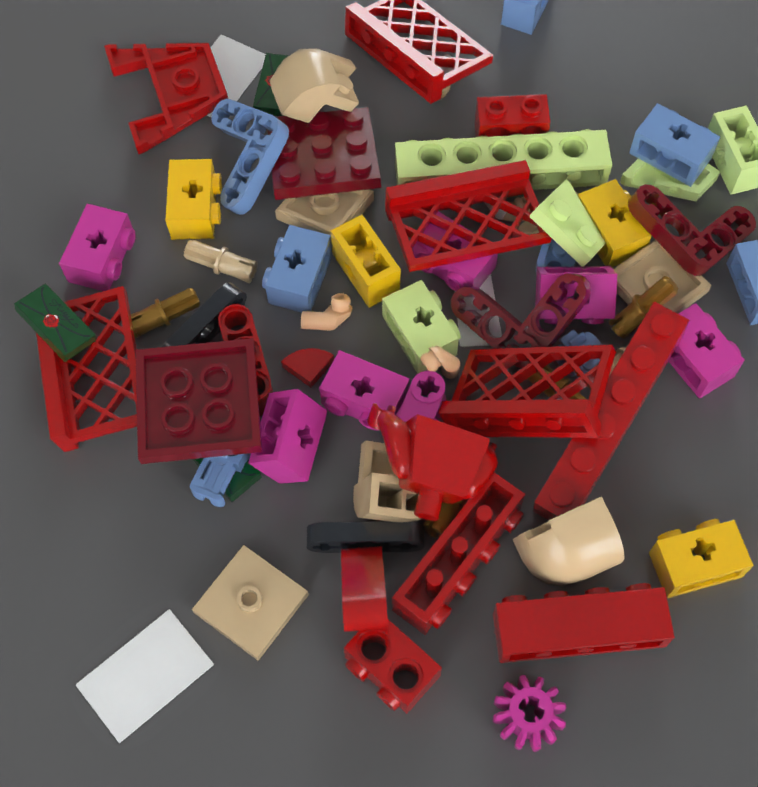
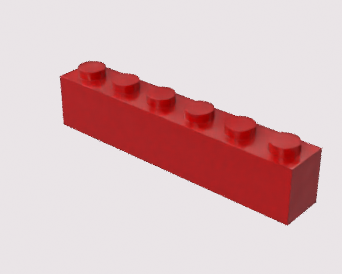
M655 301L653 302L608 378L597 415L602 424L598 438L571 439L534 501L533 512L550 520L584 505L682 339L690 321L689 319Z

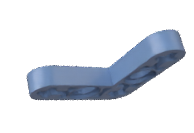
M224 99L213 110L211 118L213 125L226 134L247 143L222 189L220 201L228 210L242 215L247 213L254 205L287 142L289 129L286 124L271 114L231 99ZM230 115H235L233 121L228 119ZM254 118L252 126L245 132L247 124ZM266 129L272 132L271 135H264ZM259 158L257 167L250 172L252 164Z

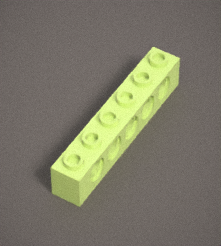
M585 129L576 132L558 133L551 131L543 134H512L510 136H478L475 138H443L441 140L395 142L397 185L526 160L530 169L529 181L533 190L558 188L565 180L569 181L572 187L599 186L608 182L612 168L606 130Z

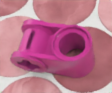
M428 370L415 375L403 404L398 409L396 415L404 422L417 414L439 421L441 418L438 414L442 401H446V386L441 375Z

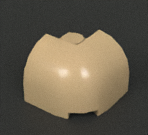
M317 48L298 49L285 58L270 79L271 89L281 115L309 123L325 104L352 112L359 104L353 89V83L349 79V76L356 69L353 62Z
M364 441L361 444L358 483L354 485L353 493L354 510L357 517L388 522H417L422 518L414 515L418 494L399 487V478L393 473L385 443Z
M602 496L550 519L548 522L523 532L512 539L523 563L530 573L544 583L564 586L586 580L621 564L625 559L619 532Z

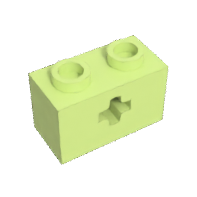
M747 105L714 113L708 129L719 135L720 139L712 158L720 171L730 195L758 188V126Z
M422 280L382 298V316L417 374L427 370L420 359L423 354L430 351V347L439 346L452 355L457 356L458 342L461 339L456 323L452 319L447 320L441 311L442 304L437 293L434 290L429 291Z

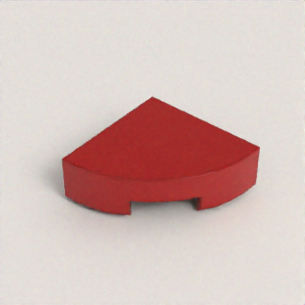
M301 349L285 357L281 364L282 368L312 388L332 365L334 355L321 349Z

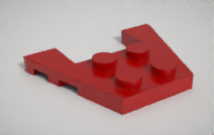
M166 43V48H147L146 44H133V49H118L117 44L104 46L114 77L148 68L162 109L160 114L128 122L138 155L147 152L210 114L220 101L228 99L209 43Z

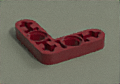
M644 184L640 186L628 200L629 211L635 219L686 272L694 276L705 274L731 252L735 244L741 243L756 228L755 217L749 210L742 206H733L700 232L658 188L652 185ZM734 222L739 225L735 231L730 227ZM665 224H670L676 228L679 236L672 235L667 230ZM711 234L717 235L723 241L724 247L718 245L712 239ZM702 249L706 255L698 259L696 254Z
M567 273L561 275L554 281L523 323L478 287L458 289L451 298V308L458 319L494 349L520 348L515 343H509L507 347L504 345L512 337L520 344L530 342L531 347H552L588 301L591 295V287L589 281L580 274ZM577 282L576 292L580 295L578 298H568L562 305V307L569 310L566 314L562 307L551 303L552 299L556 302L562 301L568 292L564 288L565 283L574 284ZM474 296L473 305L480 311L487 310L488 307L490 310L483 316L476 310L465 311L464 309L467 304L463 300L464 297ZM545 310L554 312L558 319L556 328L551 332H546L539 324V317ZM495 316L501 317L506 324V331L499 338L493 336L489 331V322ZM519 361L514 365L516 367L523 368L526 365H528L529 362Z

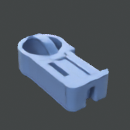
M251 453L203 458L190 483L193 496L201 501L207 498L212 505L223 507L226 504L223 495L235 471H242Z

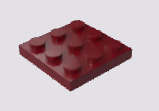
M368 107L354 108L352 112L345 110L318 112L309 123L287 116L276 117L288 126L289 137L272 169L275 200L381 188V176Z
M253 338L136 350L138 459L141 464L262 452L256 356Z

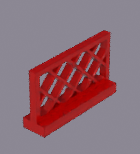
M379 0L364 8L357 2L346 6L345 35L430 104L441 99L442 89L488 66L493 61L492 53L422 0ZM405 2L413 9L399 8L395 6ZM375 16L388 17V21L378 20ZM392 17L412 19L411 23L393 22ZM415 20L430 21L434 25L415 24ZM395 32L408 33L410 38L400 37ZM414 34L433 36V40L415 39L413 36ZM437 36L449 37L456 42L437 41ZM416 49L432 51V55H423ZM435 52L455 53V58L435 56ZM459 53H460V54H471V55H474V56L477 57V58H475V59L459 58ZM439 67L454 68V70L444 74V71Z
M523 160L386 187L385 212L388 221L393 223L409 272L551 243L552 238L529 217L539 206V202L529 181L530 169L527 161ZM524 195L526 204L523 208H520L505 200L508 197ZM486 202L494 207L487 216L472 209L471 206ZM451 209L459 214L452 223L437 216V212ZM499 209L517 217L511 226L493 219ZM416 216L423 219V222L416 230L403 224L402 219ZM465 216L482 224L476 234L459 226ZM524 220L537 226L539 233L528 235L517 230L521 221ZM430 223L446 230L440 241L424 234ZM487 227L505 236L501 241L492 242L483 238L482 235ZM453 234L470 242L466 248L458 250L447 245ZM418 241L433 248L434 251L429 256L415 258L412 249Z
M124 286L64 302L73 312L80 311L85 314L82 321L87 326L94 319L106 325L95 342L89 345V350L79 363L72 359L64 362L36 333L50 439L64 452L78 449V442L137 427V414L124 418L113 414L125 397L135 402L137 410V348L127 291ZM118 300L119 309L111 320L98 314L105 303ZM114 330L124 335L125 339L116 353L103 347ZM98 352L111 358L100 375L87 368ZM119 363L130 368V375L121 387L108 380ZM83 373L96 380L84 397L74 390V385ZM104 385L117 391L105 409L92 402ZM132 387L134 394L129 392ZM88 407L101 413L93 426L80 429L79 419Z
M613 345L470 350L451 401H442L438 414L444 423L484 437L598 438L602 424L597 415L616 351ZM590 359H600L599 364L585 374L579 368ZM554 360L565 361L564 364L548 375L542 369ZM519 361L529 362L528 365L513 375L507 370ZM479 362L495 363L477 376L475 374ZM574 371L579 378L561 390L555 383ZM538 372L542 379L526 390H523L519 384ZM503 373L507 379L488 391L485 384ZM549 387L556 393L547 400H532ZM585 387L591 390L589 399L569 400V398ZM479 388L484 393L477 400L465 401L467 396ZM513 388L519 392L511 400H497Z

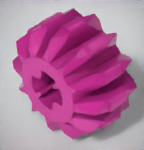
M521 675L518 679L519 690L512 683L506 682L503 690L507 697H495L494 705L503 711L493 715V723L508 724L500 733V737L505 740L513 733L516 734L518 737L514 747L517 750H521L525 740L529 739L532 750L537 752L541 749V738L546 743L552 745L557 740L552 729L563 730L565 728L566 722L556 715L565 712L567 709L566 704L563 702L552 703L551 700L556 697L559 690L555 686L546 693L541 690L544 685V678L537 677L533 687H530L526 675ZM527 704L535 707L534 714L536 716L532 722L524 720L525 712L522 710L525 709Z

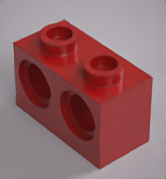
M547 94L477 97L475 113L476 137L543 134L549 132L551 122Z
M389 619L388 629L358 631L343 648L345 658L348 659L345 663L346 668L360 681L364 682L368 678L379 688L376 695L393 711L400 707L408 714L441 676L442 667ZM377 642L384 646L386 652L380 659L370 660L363 655V648L369 643ZM407 670L415 674L418 682L410 689H401L394 683L393 679L398 672Z

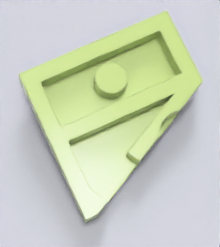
M638 158L622 174L620 183L637 189L644 184L652 185L658 188L664 195L696 202L718 179L720 171L708 163L690 187Z
M567 180L556 188L529 216L582 267L606 243L572 185Z

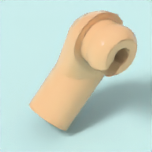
M338 293L332 296L331 305L324 312L302 311L301 329L335 330L352 313L353 308L350 305V297L344 293Z
M439 346L430 347V351L421 356L420 360L428 371L435 372L441 367L442 374L449 379L455 378L460 372L459 359Z

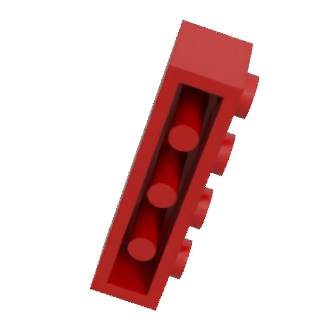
M494 472L487 484L467 501L392 597V611L424 635L427 634L432 626L439 629L452 612V608L448 605L458 593L463 597L474 584L477 576L473 572L481 562L488 565L500 549L501 544L497 541L506 530L511 534L525 515L520 511L525 493Z
M638 583L626 587V591L610 592L608 587H596L586 590L584 592L585 595L569 596L567 591H554L544 594L543 599L527 600L525 595L504 597L502 603H496L493 612L499 663L667 647L675 636L665 587L651 588L649 583Z

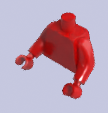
M373 403L367 422L372 428L380 430L382 433L391 468L396 477L399 478V487L418 494L414 511L415 516L425 520L438 521L442 502L454 504L461 500L472 498L493 476L498 466V459L495 453L497 444L491 443L489 445L490 438L419 414L404 422L395 414V406L389 405L387 410H383L378 407L377 403Z

